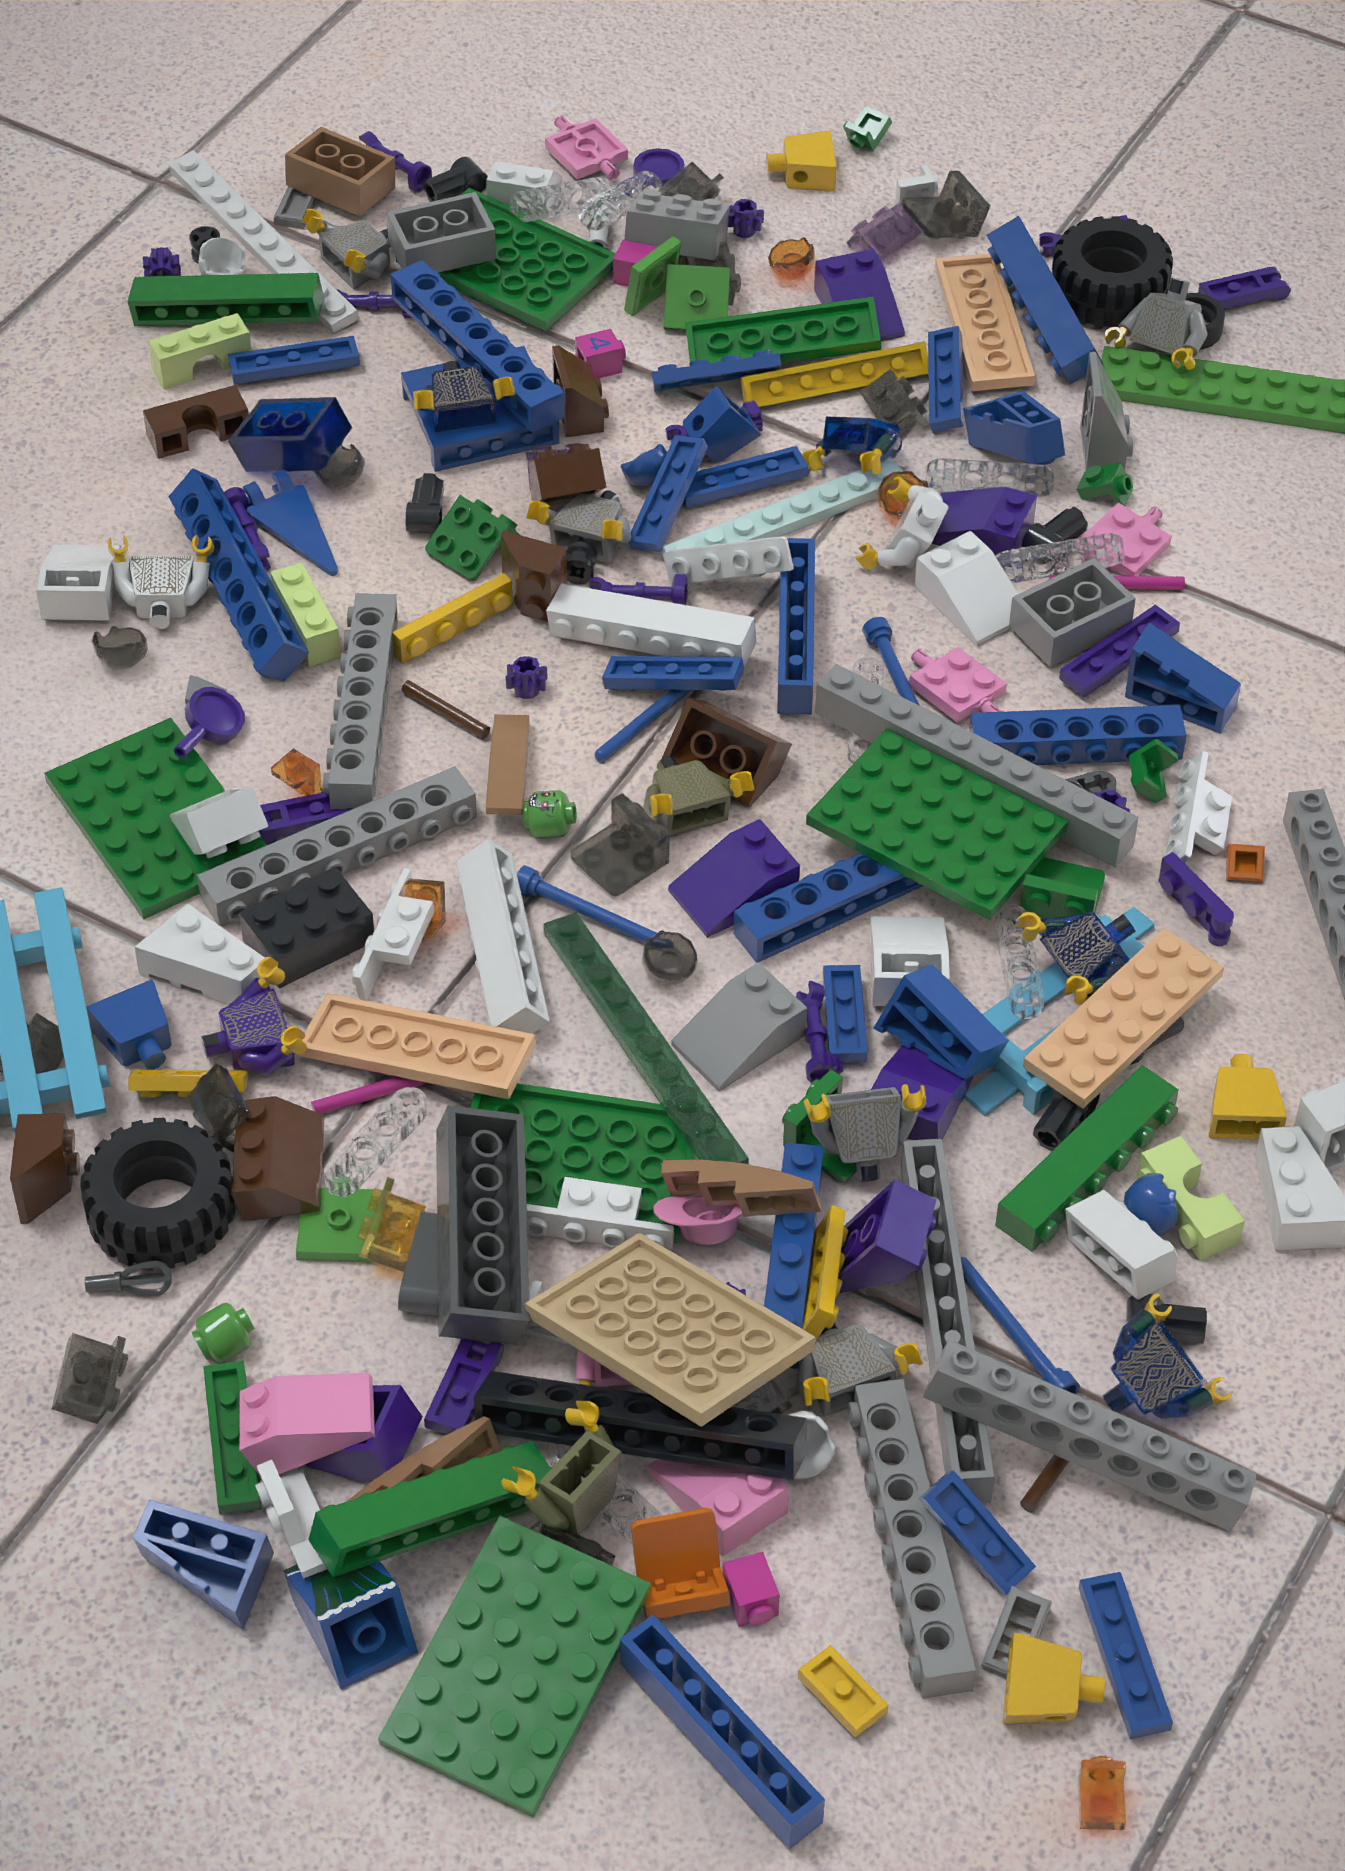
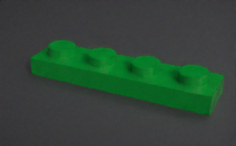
M244 1360L203 1366L219 1515L261 1509L260 1498L255 1487L258 1484L257 1472L239 1450L240 1391L247 1388Z

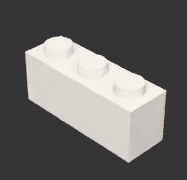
M1105 1190L1065 1209L1068 1239L1137 1300L1177 1280L1176 1262L1178 1257L1174 1246L1169 1241H1164L1151 1230L1147 1222L1139 1220L1127 1209L1122 1201H1117Z

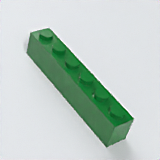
M319 273L134 277L127 302L134 326L201 325L238 313L244 324L318 322L324 295Z
M1141 1065L998 1203L995 1226L1031 1252L1042 1242L1048 1243L1056 1235L1059 1225L1066 1219V1208L1088 1198L1091 1194L1094 1195L1104 1188L1108 1177L1114 1171H1122L1128 1164L1131 1155L1138 1148L1144 1149L1151 1142L1155 1131L1162 1124L1167 1126L1172 1122L1178 1112L1176 1102L1179 1089Z
M532 1441L518 1446H508L500 1452L482 1458L475 1457L463 1464L448 1469L435 1470L421 1478L401 1481L393 1487L375 1493H364L356 1499L338 1505L331 1504L325 1506L320 1511L315 1512L308 1540L332 1577H336L492 1524L497 1521L499 1516L509 1518L530 1511L524 1502L526 1497L503 1489L501 1481L504 1478L517 1483L518 1475L512 1467H518L531 1471L534 1474L536 1489L539 1488V1482L551 1470V1467Z

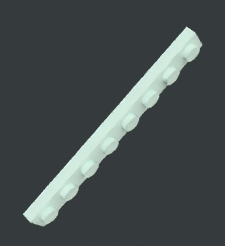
M891 458L880 461L882 471L879 474L873 475L872 470L862 474V469L665 545L662 547V557L663 553L667 550L784 536L888 495L887 490L892 491L898 487V484L893 479L899 476L907 482V476Z

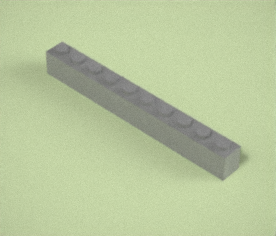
M835 664L817 683L815 713L872 743L885 729H888L1068 820L1067 831L1060 840L1115 868L1133 848L1138 816L838 664Z
M942 1139L903 1141L901 1159L903 1183L936 1199L933 1211L936 1223L924 1244L927 1256L922 1267L916 1272L930 1374H932L933 1368L948 1339L975 1350ZM935 1403L945 1474L950 1470H954L982 1503H991L995 1475L987 1425Z

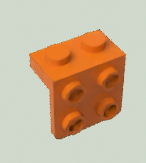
M701 1508L646 1518L632 1523L631 1536L636 1577L651 1583L652 1591L643 1606L646 1619L654 1614L657 1619L665 1620L677 1615L698 1611L708 1612L719 1607L730 1606L729 1590L720 1568L716 1517L711 1508Z

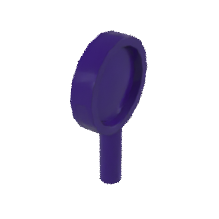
M662 148L649 149L640 153L635 158L633 164L634 178L615 189L613 197L615 200L621 201L643 186L654 190L670 189L677 186L683 180L685 174L683 158L674 151Z
M204 687L195 691L185 707V718L192 730L174 748V753L179 758H185L202 739L214 743H226L236 738L245 723V713L241 704L233 695L223 689Z

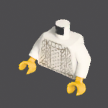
M895 477L893 481L898 484V487L892 491L887 490V492L900 503L910 501L907 503L885 549H881L877 553L869 543H864L859 547L863 554L855 556V559L866 570H871L879 563L881 566H905L912 570L917 563V557L923 555L932 543L949 507L943 503L938 491L918 485L911 486L901 477Z
M123 535L124 547L120 550L112 547L111 537L109 538L108 551L115 557V563H112L116 591L129 606L136 608L139 618L149 619L152 627L163 629L168 627L170 619L184 618L188 607L193 606L207 591L210 563H207V557L214 551V544L210 537H208V546L201 550L198 549L199 537L197 535L193 537L191 543L197 554V561H194V556H129V561H125V555L128 551L127 538Z

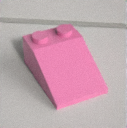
M369 1373L276 1376L240 1391L239 1450L258 1474L257 1465L271 1459L278 1474H282L375 1437L373 1378Z
M659 1459L646 1465V1470L683 1512L701 1508H711L714 1511L719 1554L722 1557L788 1513L789 1486L782 1478Z

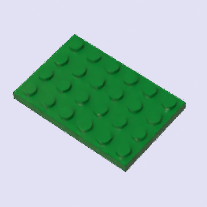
M468 188L461 195L476 192L495 228L496 259L438 273L448 285H452L457 291L547 332L613 270L615 253Z
M171 717L44 772L46 783L142 919H146L200 894L198 874L267 846L262 838L259 837L244 844H240L239 840L226 844L228 849L226 852L211 858H207L206 853L194 854L172 822L169 814L226 790L194 748L185 758H179L175 755L174 748L185 736Z
M885 729L806 815V825L988 920L993 918L1022 884L1026 874H1030L1063 836L1068 826V820L888 729Z
M517 1083L509 1099L474 1092L470 1108L524 1115L526 1204L557 1208L565 1177L642 1188V1199L637 1220L673 1225L674 1244L678 1243L680 1227L660 1220L654 1214L653 1207L657 1201L666 1197H673L670 1195L661 1174L663 1160L696 1159L704 1121V1110Z
M499 1516L378 1737L379 1744L534 1817L620 1652V1638L631 1631L652 1591L651 1583Z

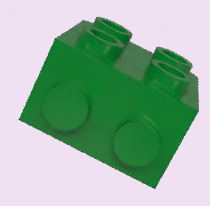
M459 495L427 543L425 550L432 557L469 580L474 581L480 576L500 546L503 530L520 535L515 530L518 524L503 514L499 518L491 514L493 509L479 499H476L473 503Z
M1044 857L1034 870L1025 876L1019 913L1031 912L1040 918L1080 926L1085 916H1092L1096 912L1105 881V873L1099 869Z
M830 1069L821 1080L816 1079L811 1083L805 1097L798 1104L793 1103L788 1107L782 1118V1123H784L783 1146H785V1143L822 1146L812 1133L804 1100L808 1099L810 1105H817L822 1101V1094L842 1093L843 1077ZM824 1148L822 1170L841 1182L848 1181L857 1172L856 1162L842 1163L838 1155L828 1153Z

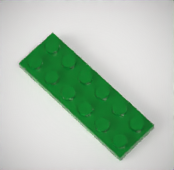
M874 297L685 322L690 362L696 360H708L709 363L721 362V358L729 355H739L740 359L753 357V353L763 350H770L772 354L779 353L781 363L882 350Z

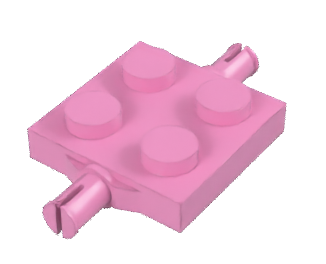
M563 115L555 119L554 124L561 131L545 138V148L577 180L598 171L603 172L610 180L616 179L619 176V170L613 165L628 160V149L596 118L580 124H571Z
M1117 503L1080 538L1078 548L1095 558L1106 570L1117 572L1123 576H1138L1170 545L1172 536L1154 525L1163 515L1160 509L1156 511L1157 507L1153 506L1144 516H1139L1122 504Z
M959 647L940 658L930 657L921 648L915 650L911 655V660L922 667L910 675L909 684L911 688L957 723L970 716L971 713L1004 712L992 702L1006 693L1007 683Z

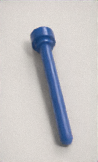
M875 617L868 620L862 628L867 643L878 648L899 695L919 705L890 643L892 629L887 619Z
M672 689L598 748L594 754L595 759L599 762L606 761L690 691Z
M524 865L519 869L517 878L522 896L529 897L531 895L536 897L540 895L663 952H669L673 949L674 943L670 938L544 882V878L539 876V871Z
M961 1257L965 1282L1044 1378L1043 1381L1077 1394L1080 1384L1069 1371H1063L1062 1368H1056L970 1261L966 1257Z

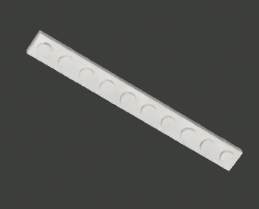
M194 150L168 164L171 174L272 274L319 273ZM319 273L324 295L319 320L335 334L359 320L358 311Z

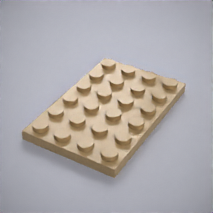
M641 1233L634 1235L525 1303V1309L530 1314V1320L701 1427L815 1350V1336Z

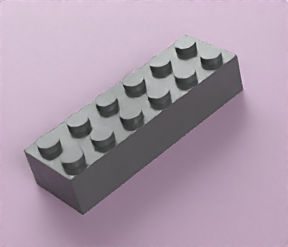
M448 1105L436 1129L438 1336L517 1345L530 1322V1314L525 1309V1303L529 1301L524 1115Z

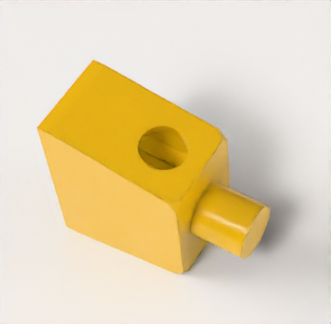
M831 131L787 136L783 142V153L766 154L767 172H784L788 188L835 191L837 166Z
M1248 1054L1234 1055L1230 1060L1231 1067L1223 1066L1218 1069L1208 1138L1259 1140L1261 1128L1285 1127L1287 1114L1273 1070L1270 1068L1254 1067L1253 1058Z
M1014 1633L1009 1642L1002 1723L1025 1724L1073 1721L1077 1715L1078 1701L1103 1703L1105 1677L1081 1674L1082 1653L1077 1650L1021 1633Z

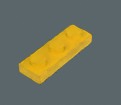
M134 1069L128 1076L129 1091H139V1096L158 1097L162 1096V1091H177L178 1097L185 1098L198 1097L200 1092H215L216 1097L233 1098L238 1097V1092H244L248 1086V1071Z

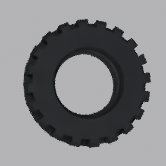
M1100 216L1094 217L1092 221L1087 219L1080 221L1076 227L1074 225L1071 226L1059 237L1054 249L1052 274L1080 323L1085 325L1090 323L1095 328L1103 329V326L1118 327L1125 317L1145 297H1148L1150 293L1167 294L1171 281L1173 257L1172 251L1167 242H1165V239L1158 232L1154 233L1152 227L1147 224L1140 225L1137 220L1130 218L1123 220L1120 219V216H1111V218L1106 219Z
M164 1117L153 1118V1122L143 1123L142 1120L132 1122L131 1127L124 1130L120 1127L110 1134V1140L103 1139L94 1148L95 1155L91 1154L84 1164L85 1172L81 1175V1196L90 1234L94 1241L101 1245V1250L109 1257L114 1258L117 1255L118 1262L127 1266H132L134 1263L159 1260L167 1264L170 1269L175 1268L174 1264L184 1261L185 1265L196 1261L197 1255L201 1252L206 1255L216 1247L215 1239L222 1240L228 1232V1224L233 1221L235 1214V1201L231 1194L232 1174L227 1153L223 1152L220 1142L213 1136L208 1137L207 1131L197 1125L190 1128L187 1121L174 1119V1122H166ZM155 1180H176L191 1187L189 1192L180 1200L163 1207L145 1208L126 1201L127 1197L135 1189Z

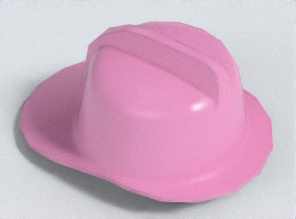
M702 1194L666 1197L657 1201L653 1207L654 1214L660 1220L678 1225L683 1237L697 1245L718 1244L732 1239L736 1234L738 1217L743 1215L739 1204L707 1206Z

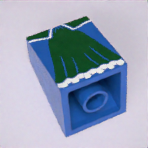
M381 1562L336 1577H332L328 1569L303 1579L297 1564L283 1570L294 1605L340 1689L418 1653L399 1586Z

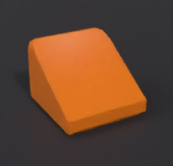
M1228 844L1226 847V880L1263 882L1265 846Z

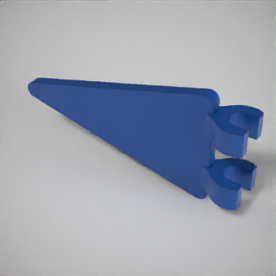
M281 469L272 473V478L277 483L272 486V490L276 494L272 497L265 499L259 485L255 481L243 486V490L249 500L247 513L250 518H253L255 522L328 575H337L336 562L303 485L294 486L288 473Z

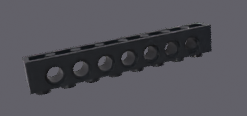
M496 1371L489 1372L474 1395L475 1420L482 1417L490 1418L497 1435L573 1446L586 1432L584 1426L570 1425L566 1420V1409H578L576 1405L577 1400L589 1401L597 1405L599 1418L596 1424L603 1426L614 1447L619 1449L621 1454L789 1480L795 1479L807 1454V1418L730 1407L701 1427L650 1394Z

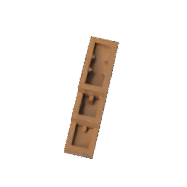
M494 715L486 814L522 815L526 786L530 728L529 715Z
M663 1160L661 1174L671 1196L702 1194L707 1206L739 1204L744 1217L821 1212L822 1205L812 1181L778 1170L744 1163L712 1160Z
M482 1417L408 1456L374 1479L348 1501L356 1499L364 1493H375L393 1487L401 1481H411L427 1476L438 1469H448L463 1464L475 1457L482 1458L500 1452L501 1447L490 1418Z

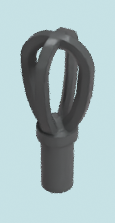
M159 1260L147 1261L130 1266L123 1272L85 1277L86 1292L116 1290V1292L125 1291L140 1296H158L164 1294L170 1288L172 1275L170 1268L164 1262ZM154 1267H158L163 1271L160 1273L129 1276L131 1273ZM165 1282L158 1289H142L130 1286Z

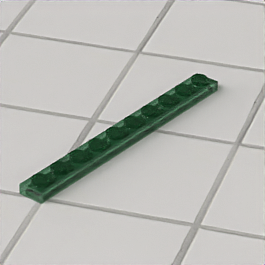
M577 912L543 923V934L699 1160L749 1164V1158Z

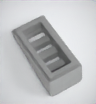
M1012 1586L981 1666L1006 1676L1008 1663L998 1660L994 1656L997 1651L1008 1655L1009 1645L1001 1643V1639L1003 1636L1011 1639L1014 1633H1019L1007 1628L1008 1622L1031 1630L1030 1636L1039 1639L1050 1612L1052 1601ZM1016 1607L1036 1615L1035 1622L1013 1614L1014 1608Z

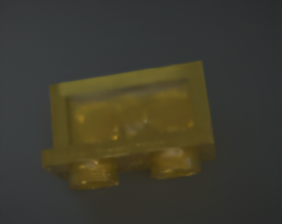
M387 1177L383 1189L374 1188L367 1210L374 1213L372 1218L365 1216L357 1238L364 1240L359 1256L404 1272L421 1212L425 1211L426 1206L392 1194L391 1190L395 1179Z

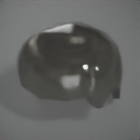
M336 442L324 448L315 456L311 467L316 477L324 486L336 490L353 485L361 477L365 466V459L353 444L350 445L351 449H348Z
M111 626L106 636H102L100 632L96 631L91 640L94 652L101 664L115 671L135 666L145 657L148 651L147 638L141 630L132 627L118 629L115 626Z
M660 930L650 939H646L642 952V965L647 976L656 983L666 986L677 985L687 980L696 970L697 952L691 940L680 933Z

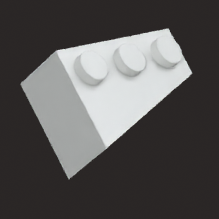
M188 903L134 947L139 975L147 978L154 975L170 980L171 986L182 988L185 985L202 991V996L226 1004L232 1003L240 996L255 978H261L258 975L257 967L259 962L265 958Z
M1300 1126L1261 1128L1255 1158L1275 1251L1344 1248L1345 1196Z

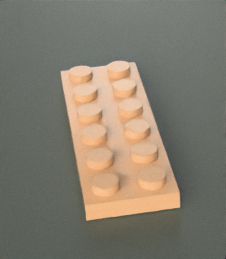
M989 253L936 258L935 270L952 327L959 326L962 333V360L971 391L1034 386L1035 373L1006 282L999 272L1002 270L1000 264L996 266Z
M1164 928L1024 1057L1023 1068L1083 1109L1223 976L1224 967Z
M327 993L305 1031L306 1036L302 1041L307 1044V1050L300 1057L509 1099L537 1043L535 1034Z

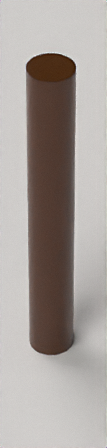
M410 680L403 684L402 692L482 739L489 735L490 727Z
M1056 1455L1052 1456L1020 1501V1505L1024 1510L1031 1513L1035 1511L1069 1461Z

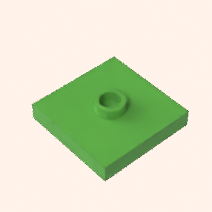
M672 236L631 267L624 311L631 316L637 314L666 292L667 264L678 265L681 241L676 237Z
M667 264L663 328L686 330L685 322L727 317L731 269L727 267Z
M321 1188L320 1211L300 1214L296 1245L297 1260L376 1262L382 1190Z

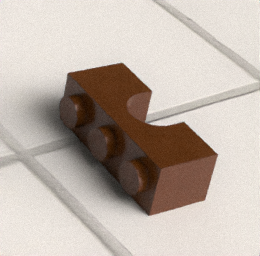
M236 385L143 410L146 435L158 459L189 451L187 435L198 429L213 431L220 442L251 433L248 408Z

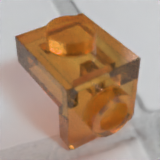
M294 748L271 767V774L304 796L323 792L320 764Z
M409 878L405 883V897L433 901L435 912L422 939L435 936L446 922L445 882Z
M1097 1756L1081 1761L1078 1775L1080 1829H1125V1761L1114 1760L1107 1756Z

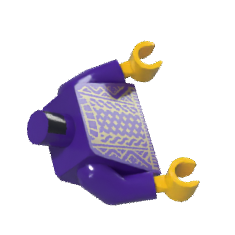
M271 957L262 959L257 967L258 975L261 978H255L240 996L218 1012L221 1031L201 1036L206 1058L228 1053L233 1070H244L267 1076L280 1067L295 1065L294 1054L300 1056L306 1052L307 1044L302 1041L306 1036L305 1033L297 1026L287 1027L275 989H270L269 987L270 983L279 985L285 979V973L278 968L279 964Z

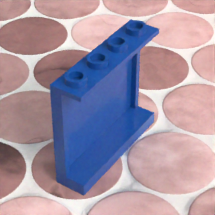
M525 346L516 347L519 351H523L531 361ZM458 362L459 369H462L460 370L461 374L465 373L464 367ZM445 363L401 372L403 399H409L413 409L414 391H433L434 410L419 409L414 410L430 446L431 464L435 472L560 444L559 421L532 433L493 396L492 398L490 396L482 397L480 401L484 404L479 409V412L491 418L494 423L490 421L488 424L485 422L484 424L479 423L477 425L473 424V426L469 425V427L467 425L466 427L469 419L463 415L467 412L469 403L468 406L467 403H463L461 406L464 399L457 397L461 399V403H459L456 409L453 404L451 408L452 411L455 409L454 412L457 415L467 419L465 426H462V428L461 426L460 428L456 427V429L455 427L454 429L447 428L446 430L443 429V431L438 429L436 431L437 426L444 419L443 415L438 413L441 407L439 405L435 407V397L438 399L443 394L442 390L436 388L440 382L445 396L451 397L449 396L451 393L448 390L445 392L443 386L445 384L450 387L445 383L447 380L442 377V380H444L442 383L439 372L443 375V372L446 371ZM459 370L455 371V374L458 376L448 377L450 378L449 382H451L450 385L452 386L451 389L455 399L456 394L462 396L465 393H469L468 385H466L467 382L465 381L466 378L463 377L464 374L459 376ZM454 371L449 372V376L455 375ZM436 373L439 376L440 382L434 379ZM470 377L468 384H470L469 388L471 389L470 392L472 393V391L475 392V390H473L474 386H472L473 382L471 381L472 378ZM473 377V381H474V385H475V389H476L477 395H478L477 388H479L480 390H482V391H484L485 393H487V394L490 395L491 393H489L488 391H486L485 389H483V388L480 387V384H481L480 382H479V384L477 385V388H476V384H475V380H476V379H474V377ZM460 406L464 410L463 415L457 412ZM444 409V411L447 412V413H449V415L452 414V411H451V413H450V412L446 411V409ZM436 414L439 415V416H441V419H440V421L437 423V425H436V422H437L436 419L439 420L440 417L436 416ZM460 417L459 420H458V423L461 424V425H463V423L460 422V420H461V417ZM447 418V420L450 421V422H452V424L455 423V420H454V422H453V421L449 420V418Z

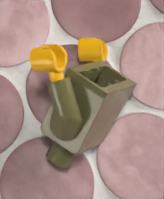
M666 756L657 763V771L653 774L652 785L646 790L643 812L647 816L659 818L666 837L727 821L731 796L740 797L743 791L755 790L751 772H738L731 775L730 779H726L709 771L701 761L694 760L678 764L673 756Z
M576 1400L578 1409H566V1420L570 1425L584 1426L586 1432L541 1479L539 1488L535 1489L536 1478L531 1471L518 1467H512L518 1475L517 1483L504 1478L501 1483L506 1491L525 1496V1504L542 1523L558 1531L567 1529L573 1534L578 1535L589 1528L591 1522L613 1498L621 1451L614 1447L603 1426L596 1424L599 1418L597 1405L589 1401Z

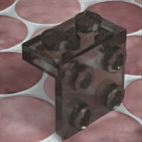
M949 171L939 197L903 198L900 204L907 212L909 218L914 220L922 229L924 235L935 240L940 238L962 239L964 237H978L991 207L960 171Z
M623 793L611 800L612 824L571 850V860L612 896H619L669 863L670 834L667 828L662 823L655 822L645 813L639 803L632 802Z

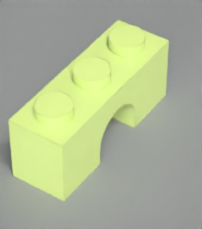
M238 313L148 341L152 371L163 389L192 381L193 367L204 356L214 355L221 368L227 370L230 369L228 354L252 351L250 332Z
M300 562L271 571V582L309 651V654L305 657L308 667L341 658L338 627L303 563Z
M1179 1136L1141 1153L1137 1179L1147 1173H1160L1164 1176L1162 1184L1166 1188L1176 1191L1175 1205L1178 1210V1220L1175 1228L1179 1232L1183 1245L1187 1249H1191L1199 1261L1240 1244L1245 1220L1224 1192L1210 1198H1199L1188 1192V1190L1198 1186L1202 1163L1183 1137Z

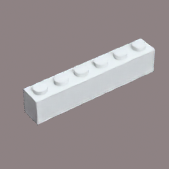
M562 583L546 610L550 636L660 656L742 657L745 667L757 642L754 617Z
M487 839L456 861L459 873L458 883L462 889L465 902L464 911L468 917L471 930L469 936L474 945L477 959L475 964L480 973L483 987L481 993L486 1001L489 1015L487 1021L488 1025L532 1034L549 1023L550 1020L512 853L491 839Z

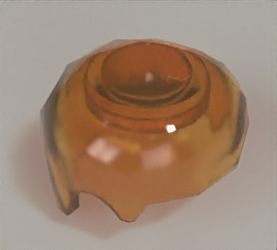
M802 237L800 240L788 239L778 242L771 248L768 256L772 271L778 277L790 281L804 277L810 273L815 264L813 244H810L805 237Z
M913 471L890 473L883 478L877 490L879 507L886 515L895 520L900 519L907 503L910 501L900 503L887 492V490L892 491L898 487V484L893 481L895 477H901L911 486L918 485L929 488L927 481L919 479Z

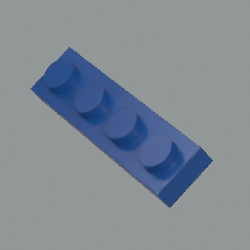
M959 326L928 332L929 425L932 433L964 426L962 333Z
M354 336L228 354L234 385L360 366L359 353Z
M763 350L753 353V357L740 359L739 355H729L721 358V362L709 363L708 360H696L690 362V366L677 368L675 364L663 365L658 367V371L652 372V381L655 392L737 380L741 377L781 370L780 354H772L770 350Z
M674 436L631 530V540L628 543L631 549L661 552L708 448L704 438Z
M793 446L696 472L683 503L686 508L808 477L809 466L798 447Z
M611 656L602 676V681L605 689L726 691L736 690L745 667L742 657Z
M1121 1572L1081 1579L1078 1589L1129 1739L1171 1731L1173 1721Z

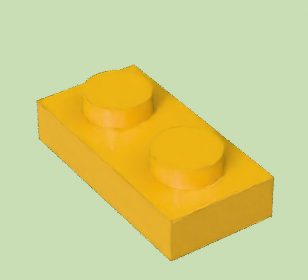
M829 1645L798 1669L799 1680L855 1738L888 1713L889 1705L832 1645Z

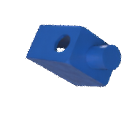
M718 386L683 420V426L690 437L704 438L708 446L705 454L715 463L723 461L761 435L749 414Z
M152 979L86 1006L92 1033L121 1065L129 1066L138 1061H142L147 1069H156L163 1065L166 1060L163 1051L169 1049L172 1043L169 1025Z

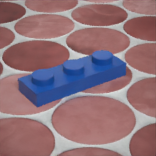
M860 965L823 966L822 976L825 989L824 1001L828 1052L831 1055L836 1054L842 1063L867 1062L868 1050Z
M954 1470L948 1471L919 1498L1001 1595H1007L1012 1586L1020 1583L1036 1567Z

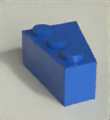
M1025 391L963 408L969 445L1034 465H1048L1053 463L1056 458L1066 456L1060 418Z
M933 964L903 976L873 1029L880 1033L889 1032L901 1039L900 1044L907 1048L916 1047L927 1053L929 1060L963 1079L992 1068L1009 1042Z

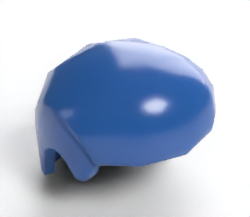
M658 444L654 449L640 454L634 460L621 464V470L627 481L636 486L652 485L667 451L662 444Z
M1147 1173L1137 1179L1124 1194V1204L1139 1220L1147 1222L1151 1230L1158 1236H1163L1177 1225L1176 1191L1168 1189L1162 1184L1164 1178L1162 1174Z

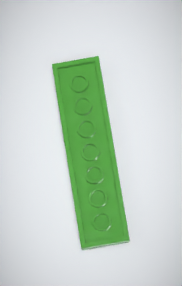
M1104 346L1101 359L1104 364L1103 367L1121 401L1345 434V380L1331 379L1194 359L1195 367L1191 370L1186 369L1184 361L1181 363L1180 368L1177 369L1172 362V355Z

